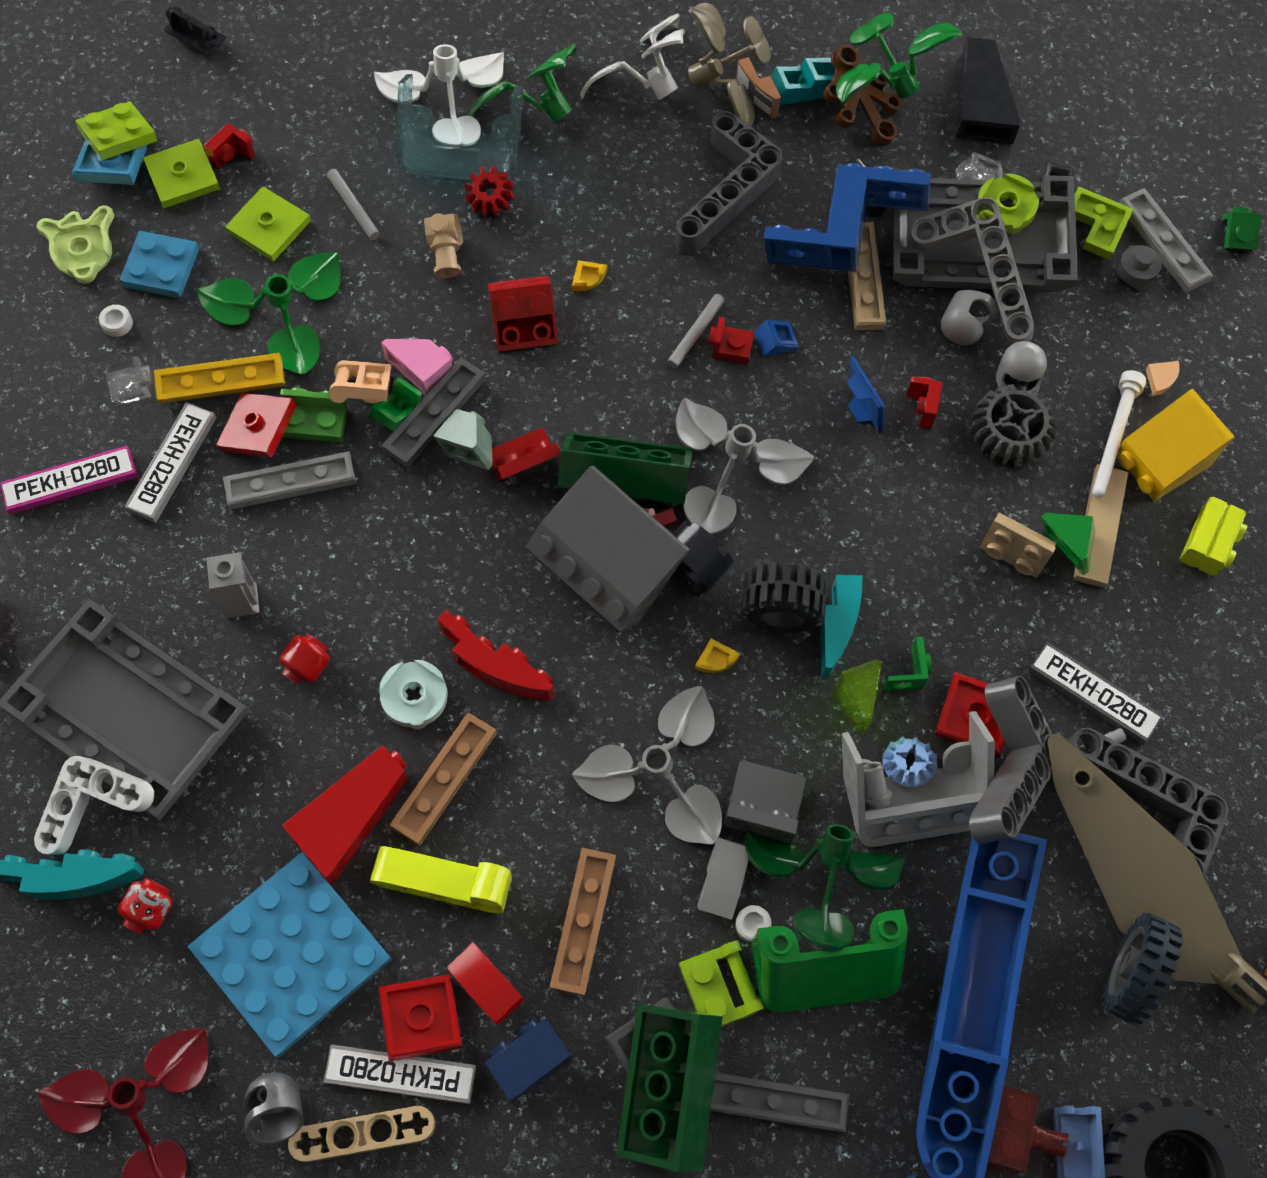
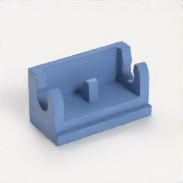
M1074 1106L1053 1108L1056 1178H1105L1101 1107L1074 1108Z

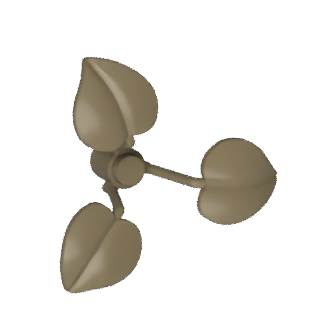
M710 3L698 4L688 12L699 23L712 50L705 57L699 59L698 63L689 67L690 80L696 88L710 84L711 88L716 85H727L728 94L736 116L751 127L755 120V107L748 90L743 84L738 85L735 79L719 78L723 74L722 65L753 50L759 64L769 62L771 58L769 43L763 35L758 21L753 16L745 18L743 26L745 36L750 45L721 60L718 58L713 59L712 57L716 53H720L725 49V25L715 6Z

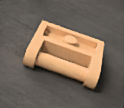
M347 360L338 362L334 370L336 376L335 383L330 386L328 393L330 399L336 403H342L347 398L362 399L367 403L387 401L392 365ZM352 376L357 377L356 383H350L348 380Z

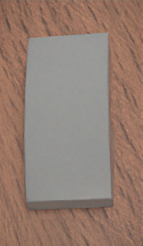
M719 837L716 838L706 869L708 874L697 905L699 910L732 920L749 860L745 845Z

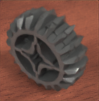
M1013 383L1008 386L1007 390L1001 385L996 388L995 392L990 390L984 398L979 400L976 406L977 409L972 414L973 423L971 431L976 433L974 442L982 443L981 452L987 450L992 452L990 455L991 460L997 456L1001 457L1003 465L1008 460H1012L1015 467L1020 465L1022 460L1027 465L1032 463L1034 458L1039 460L1051 448L1052 441L1057 435L1055 427L1057 426L1058 419L1052 417L1054 408L1046 407L1048 403L1047 398L1041 400L1037 398V390L1032 392V394L1026 392V385L1021 387L1020 390H1016ZM999 411V420L997 423H993L991 415ZM1035 426L1037 436L1030 440L1028 436L1029 430Z

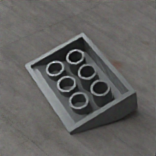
M590 466L543 519L526 545L528 550L620 632L638 624L690 550L594 466Z

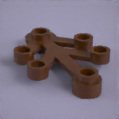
M849 45L836 48L831 55V63L835 68L831 83L823 92L824 99L829 103H836L839 100L836 92L839 78L850 69L864 64L859 61L857 50ZM879 75L874 81L854 93L847 100L844 107L836 115V122L842 128L850 127L856 118L854 112L859 100L873 128L871 131L872 141L878 146H886L896 137L897 128L892 121L881 119L872 99L881 103L883 111L889 115H893L899 110L901 100L894 94L889 95L881 91L888 82Z

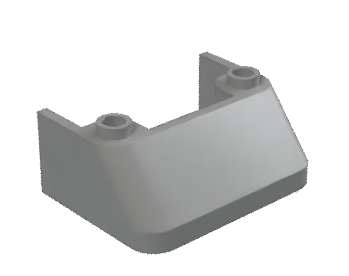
M976 711L969 712V741L955 743L947 748L943 754V768H938L934 777L928 783L918 787H906L897 784L889 777H885L887 789L892 792V797L890 798V804L883 808H871L869 803L865 801V794L867 792L864 783V764L872 761L861 758L849 732L842 733L843 778L855 829L860 841L864 845L877 847L970 831V815L994 778L995 741Z

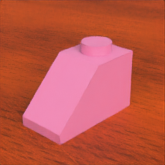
M385 339L381 343L385 359L421 391L424 396L433 389L452 367L453 358L449 351L443 346L438 347L431 340Z

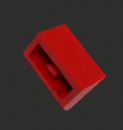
M548 276L488 283L498 352L558 344L552 286Z

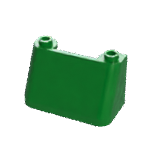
M904 909L879 913L871 922L870 940L861 945L844 947L842 950L827 949L800 953L796 935L790 929L784 926L758 928L750 945L758 995L762 999L765 1009L772 1013H785L880 1000L893 996L899 990L902 983L907 941V923Z

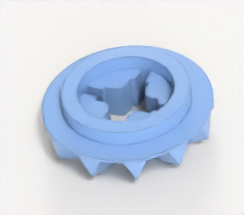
M902 736L898 741L890 742L883 754V768L888 777L897 784L906 787H918L928 783L934 777L938 767L937 754L933 753L929 743L924 744L917 737L905 739ZM914 753L916 762L913 763L910 770H906L907 765L904 758H907L908 754Z

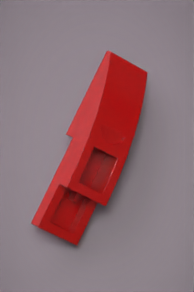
M447 610L437 619L440 632L456 645L452 649L454 661L466 671L483 682L505 692L535 700H552L554 697V686L552 685L554 682L552 678L542 669L536 671L528 664L529 659L521 650L516 647L512 650L503 643L494 652L496 650L494 645L486 637L480 636L478 638L470 631L471 626L460 615L454 617Z

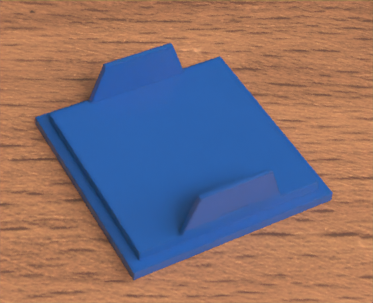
M854 356L850 357L851 362H849L850 379L847 384L855 397L847 406L858 423L872 421L877 430L880 429L881 432H884L885 405Z

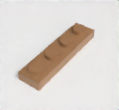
M468 712L390 823L391 829L420 847L496 736V729Z
M586 848L581 849L550 983L551 990L582 997L586 995L616 855Z

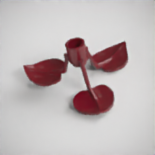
M203 1028L187 1029L174 1033L155 1044L147 1054L144 1063L146 1072L151 1077L156 1078L154 1081L141 1079L137 1083L131 1078L124 1077L116 1080L109 1088L107 1081L100 1073L90 1069H82L69 1073L55 1083L38 1091L40 1104L45 1114L56 1126L71 1134H84L96 1129L102 1119V1109H109L112 1105L121 1115L130 1117L147 1149L137 1151L129 1157L122 1171V1178H186L187 1159L182 1148L172 1140L162 1141L154 1147L138 1116V1112L145 1105V1089L157 1088L162 1083L168 1092L181 1094L191 1091L201 1083L206 1075L209 1064L207 1032Z

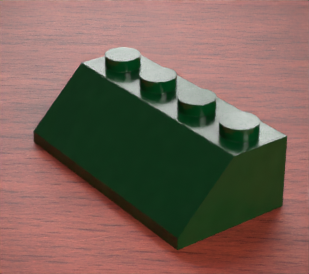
M568 432L561 449L557 487L565 488L568 492L590 466H594L635 502H645L649 499L659 501L665 506L685 504L692 449Z
M637 1003L616 1157L677 1172L703 1171L723 1016Z

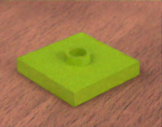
M200 139L143 157L163 208L220 189Z
M262 187L225 226V229L229 235L274 262L311 222L310 215L267 188Z

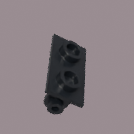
M177 6L169 7L166 11L169 24L163 29L164 32L208 57L226 39V36L217 32L214 27L203 24L182 12L181 8Z

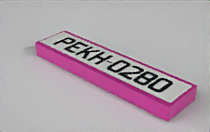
M124 446L3 481L0 484L6 510L12 515L137 478L131 451L128 446Z

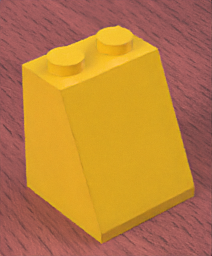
M1191 389L1125 438L1119 446L1116 457L1120 465L1128 470L1136 479L1140 489L1155 502L1212 466L1234 438V435L1200 396Z

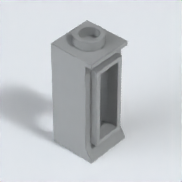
M241 552L207 557L209 589L225 617L228 619L259 614L257 583L253 581L242 560Z

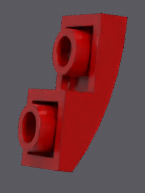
M474 942L447 967L467 993L497 1025L525 1000L506 976L494 966Z

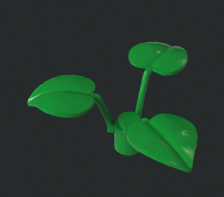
M885 12L875 16L867 24L857 28L851 34L850 41L853 45L857 46L867 43L876 36L892 65L889 70L890 75L882 70L879 63H872L869 66L867 64H860L850 69L839 78L836 85V92L841 103L845 105L854 93L870 84L879 75L889 83L891 88H895L899 98H905L914 94L919 89V83L915 77L918 71L915 67L914 56L921 55L947 41L963 36L962 31L949 23H938L927 28L913 39L914 45L908 48L909 65H906L905 62L896 63L881 35L882 32L893 26L895 21L893 15Z
M572 44L553 54L526 78L529 82L537 75L542 77L548 90L539 96L542 101L541 103L511 82L504 81L482 94L473 105L469 116L473 117L481 105L495 97L498 93L512 90L534 105L540 113L545 110L553 123H556L566 116L572 108L559 90L553 76V71L556 68L566 67V57L576 56L577 46Z
M330 252L308 256L299 260L291 267L288 278L281 274L270 276L266 280L265 288H261V293L255 301L251 286L246 281L238 278H226L209 286L198 288V296L205 311L215 321L226 326L245 324L250 316L249 309H256L263 299L267 297L270 305L281 308L286 330H280L272 334L268 341V354L280 353L284 370L298 375L307 374L318 360L320 352L319 339L315 331L308 325H299L292 329L287 306L292 301V291L297 295L304 292L305 296L312 301H325L332 298L337 293L341 281L339 254Z

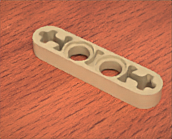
M413 1106L301 1127L293 1137L289 1138L288 1148L294 1159L301 1162H314L419 1143L428 1140L433 1135L436 1121L434 1115L427 1108ZM420 1113L422 1119H428V1126L422 1128V1134L417 1135L414 1129L402 1130L405 1137L398 1139L399 1127L395 1119L396 1116H402L401 1123L403 1124L413 1122L415 1119L414 1115ZM378 1120H387L392 1128L390 1137L383 1142H376L371 1136V1128ZM348 1126L354 1132V1141L348 1148L340 1149L334 1143V1134L339 1128ZM327 1129L326 1143L330 1150L329 1152L323 1153L324 1145L312 1146L309 1155H305L304 1150L297 1149V1143L303 1141L304 1134L308 1133L309 1138L314 1140L324 1138L321 1130Z

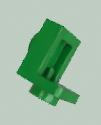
M1233 207V212L1224 213L1222 220H1227L1224 249L1258 250L1262 213H1251L1252 208Z
M399 377L394 380L392 391L387 395V401H380L372 405L369 416L394 432L421 402L422 392Z

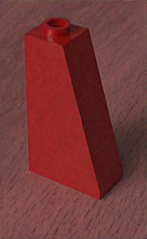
M382 745L282 825L330 886L337 881L408 781L404 771L407 764L395 750L389 753Z

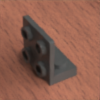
M740 761L724 826L744 832L749 830L757 835L791 844L797 830V816L806 778L751 762Z

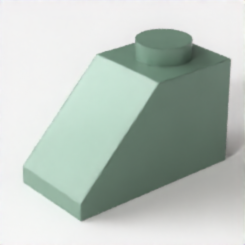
M456 409L433 437L449 458L486 470L492 467V436L484 426L486 424L484 419L476 412L471 411L469 413Z

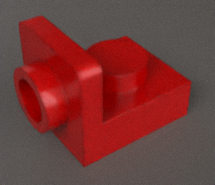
M230 123L225 125L204 144L209 163L217 169L226 162L231 161L238 151L249 159L255 156L252 147L253 141L249 134L243 129H236Z
M719 317L717 328L711 327L708 345L714 346L712 358L748 364L754 332L724 327L725 318Z
M913 376L911 377L906 396L919 399L916 414L921 415L919 427L932 429L937 415L943 382L934 381L929 377Z

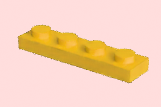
M280 353L154 370L156 396L160 404L285 386Z

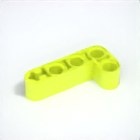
M386 846L379 847L370 878V883L379 887L495 914H503L512 881L511 871L497 864L480 862L478 867Z

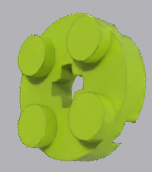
M1004 174L1003 178L995 180V177L990 178L981 187L978 199L988 197L996 201L1006 232L1008 234L1019 233L1022 228L1028 226L1033 221L1039 206V198L1034 193V186L1029 180L1016 174ZM1007 199L1013 200V207L1003 206L1000 200L1004 202ZM983 210L977 217L980 220H989L993 216V212Z

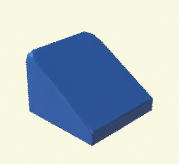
M766 320L755 331V336L763 356H773L799 348L790 322Z

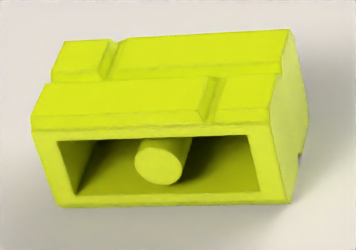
M1210 497L1200 509L1181 554V562L1194 568L1198 567L1199 570L1211 576H1216L1223 567L1228 569L1237 553L1232 550L1235 542L1239 543L1247 529V525L1242 524L1246 516L1245 511L1233 505H1227L1226 502L1218 498Z

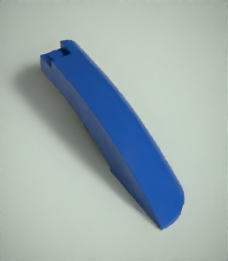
M1018 833L1015 838L978 844L972 837L940 988L916 1123L919 1155L930 1178H985L1009 1063L1008 1055L1017 994L1032 910L1047 843L1046 839Z

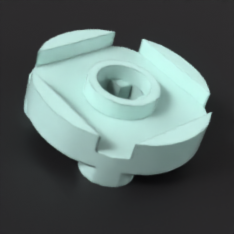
M414 660V662L405 664L401 662L394 665L386 672L380 683V701L384 712L390 720L400 726L413 729L424 728L441 715L447 703L448 690L442 673L434 665L423 660ZM416 687L421 688L419 692L421 697L418 700H407L408 694L405 691L408 688L411 690L416 689Z

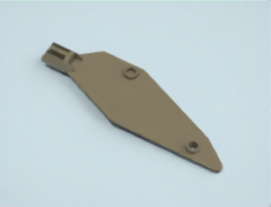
M1052 734L1048 738L1047 743L1056 792L1118 929L1124 935H1128L1129 927L1143 913L1153 914L1176 925L1183 933V945L1180 948L1182 950L1181 956L1176 961L1178 963L1177 969L1171 975L1173 980L1218 984L1247 1012L1253 1015L1257 1011L1255 1007L1232 985L1236 983L1262 1006L1267 999L1242 975L1246 972L1266 991L1267 980L1242 958L1194 854L1062 735ZM1080 771H1084L1089 775V781L1085 784H1080L1075 779L1076 774Z

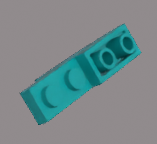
M78 850L77 855L65 853L62 863L41 859L39 865L26 863L27 859L6 855L4 860H0V881L21 883L19 892L30 899H73L104 893L124 886L142 877L144 868L135 862V858L132 856L113 854L112 859L102 858L100 853L90 850Z

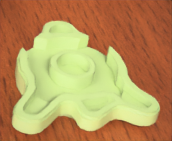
M99 206L85 220L81 218L78 212L73 211L59 221L43 218L37 223L39 233L49 241V253L54 265L62 273L75 278L79 283L86 284L92 282L96 278L97 273L111 259L112 243L108 236V229L114 219V213L108 206Z

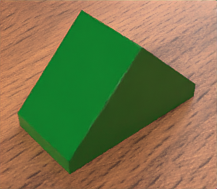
M1045 513L1042 515L1044 533L1052 541L1056 542V546L1083 576L1087 574L1090 568L1095 536L1093 516Z

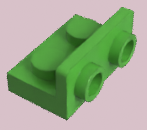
M302 388L281 389L280 397L292 398L297 404L282 437L342 443L348 412L346 401L342 403L333 402L329 397V391L311 392Z

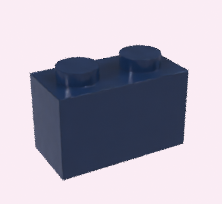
M546 1018L541 1022H538L537 1019L528 1022L518 1031L521 1035L511 1044L503 1041L488 1053L490 1059L485 1064L511 1103L515 1102L572 1059L570 1052Z

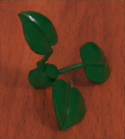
M840 824L828 825L823 840L820 838L816 839L815 846L805 857L800 848L792 843L789 844L760 836L747 830L745 836L747 856L758 870L768 875L789 877L793 869L803 870L819 851L822 863L830 867L822 911L814 908L800 910L795 916L794 926L804 939L821 947L827 946L833 950H842L844 947H848L855 933L854 926L847 916L839 913H829L837 868L843 865L846 873L854 874V879L862 886L875 890H889L898 883L905 862V856L852 852L854 833L848 827Z

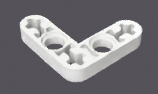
M81 756L70 757L62 766L35 833L34 842L37 850L43 854L61 855L69 849L90 796L124 810L145 811L150 807L154 799V790L151 784L96 760ZM78 768L92 774L90 779L81 778L79 774H76ZM110 774L114 782L113 787L108 793H104L101 786L104 777ZM125 789L135 790L139 794L138 800L136 801L134 797L123 794ZM69 796L72 799V809L67 815H64L61 811V804ZM56 820L64 821V825L61 826L62 824L56 823ZM52 834L57 838L55 844L50 840Z

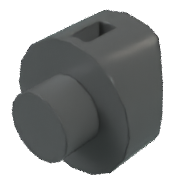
M1142 245L1131 246L1122 254L1115 272L1124 282L1137 291H1145L1155 281L1161 270L1162 262L1160 256L1151 248Z

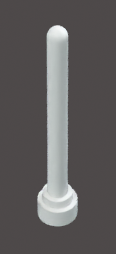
M1130 370L1125 371L1121 375L1118 388L1122 396L1092 489V495L1095 498H1102L1105 495L1134 398L1138 397L1144 390L1146 377L1140 372Z

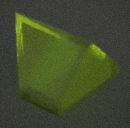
M875 659L842 671L832 692L853 725L861 733H866L871 724L882 665L881 660Z

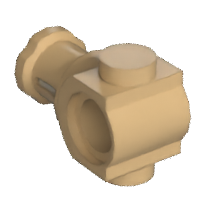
M438 213L430 218H424L426 239L431 252L435 253L436 256L435 276L443 278L457 276L461 273V267L457 264L456 252L459 251L460 245L463 243L461 224L457 215L453 213L447 215Z

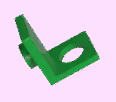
M916 637L910 648L914 675L888 676L883 685L884 692L923 690L929 679L928 673H931L932 670L931 656L929 653L925 654L923 637Z

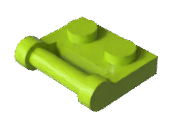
M738 940L678 964L696 1012L723 1016L721 1027L765 1010L762 999H758L744 966L740 955L742 948ZM726 958L744 1002V1005L737 1008L734 1007L717 963Z

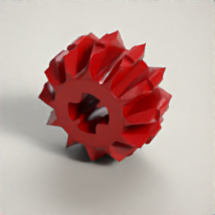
M480 166V175L477 176L470 173L469 177L472 183L464 185L465 191L468 192L465 200L467 203L472 204L471 209L474 213L481 211L482 216L487 218L490 211H493L495 217H499L500 212L498 209L502 208L509 211L510 207L507 201L515 199L514 193L511 192L514 188L513 181L507 180V172L502 171L498 173L495 166H492L487 173L485 168ZM492 188L493 194L487 196L486 190Z

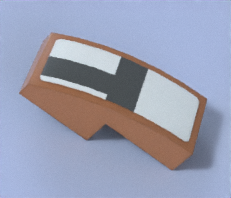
M749 57L738 60L736 72L738 85L743 84L746 87L756 107L772 118L778 117L781 97L771 77L767 76L759 79Z

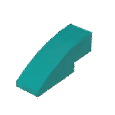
M805 58L801 66L776 67L771 75V79L781 97L780 105L822 98L824 90L832 81L835 68L831 63V58Z
M836 575L832 585V605H826L825 620L820 626L821 679L829 678L838 665L851 638L860 609L863 575Z

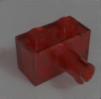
M1007 1086L1003 1087L987 1164L988 1167L1013 1174L1027 1172L1029 1154L1032 1148L1055 1154L1062 1158L1065 1157L1068 1147L1060 1144H1064V1142L1069 1143L1068 1133L1036 1125L1035 1119L1039 1095Z

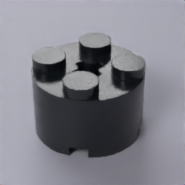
M685 520L673 532V535L690 550L672 577L679 574L687 581L684 584L685 587L693 595L700 597L702 593H707L734 564V561L729 553L725 556L720 553L718 548L722 544L711 533L695 522L689 526V521Z

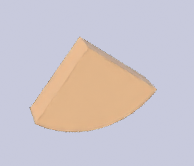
M1179 361L1155 363L1147 366L1146 373L1153 396L1164 393L1173 385L1179 374Z

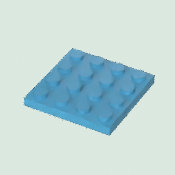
M303 852L188 945V948L276 1058L283 1055L392 960Z

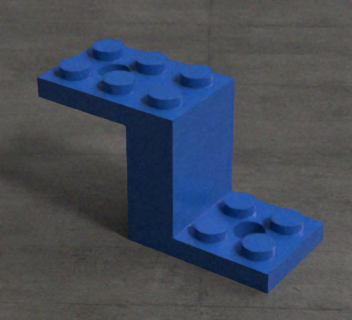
M857 163L838 164L827 233H822L814 228H807L804 231L793 230L785 225L765 227L763 239L767 261L769 263L857 272L867 206L928 211L931 174L919 169L900 171L888 166L870 168L863 167Z

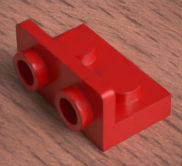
M539 428L492 448V469L498 481L561 455L557 443H550L545 429Z

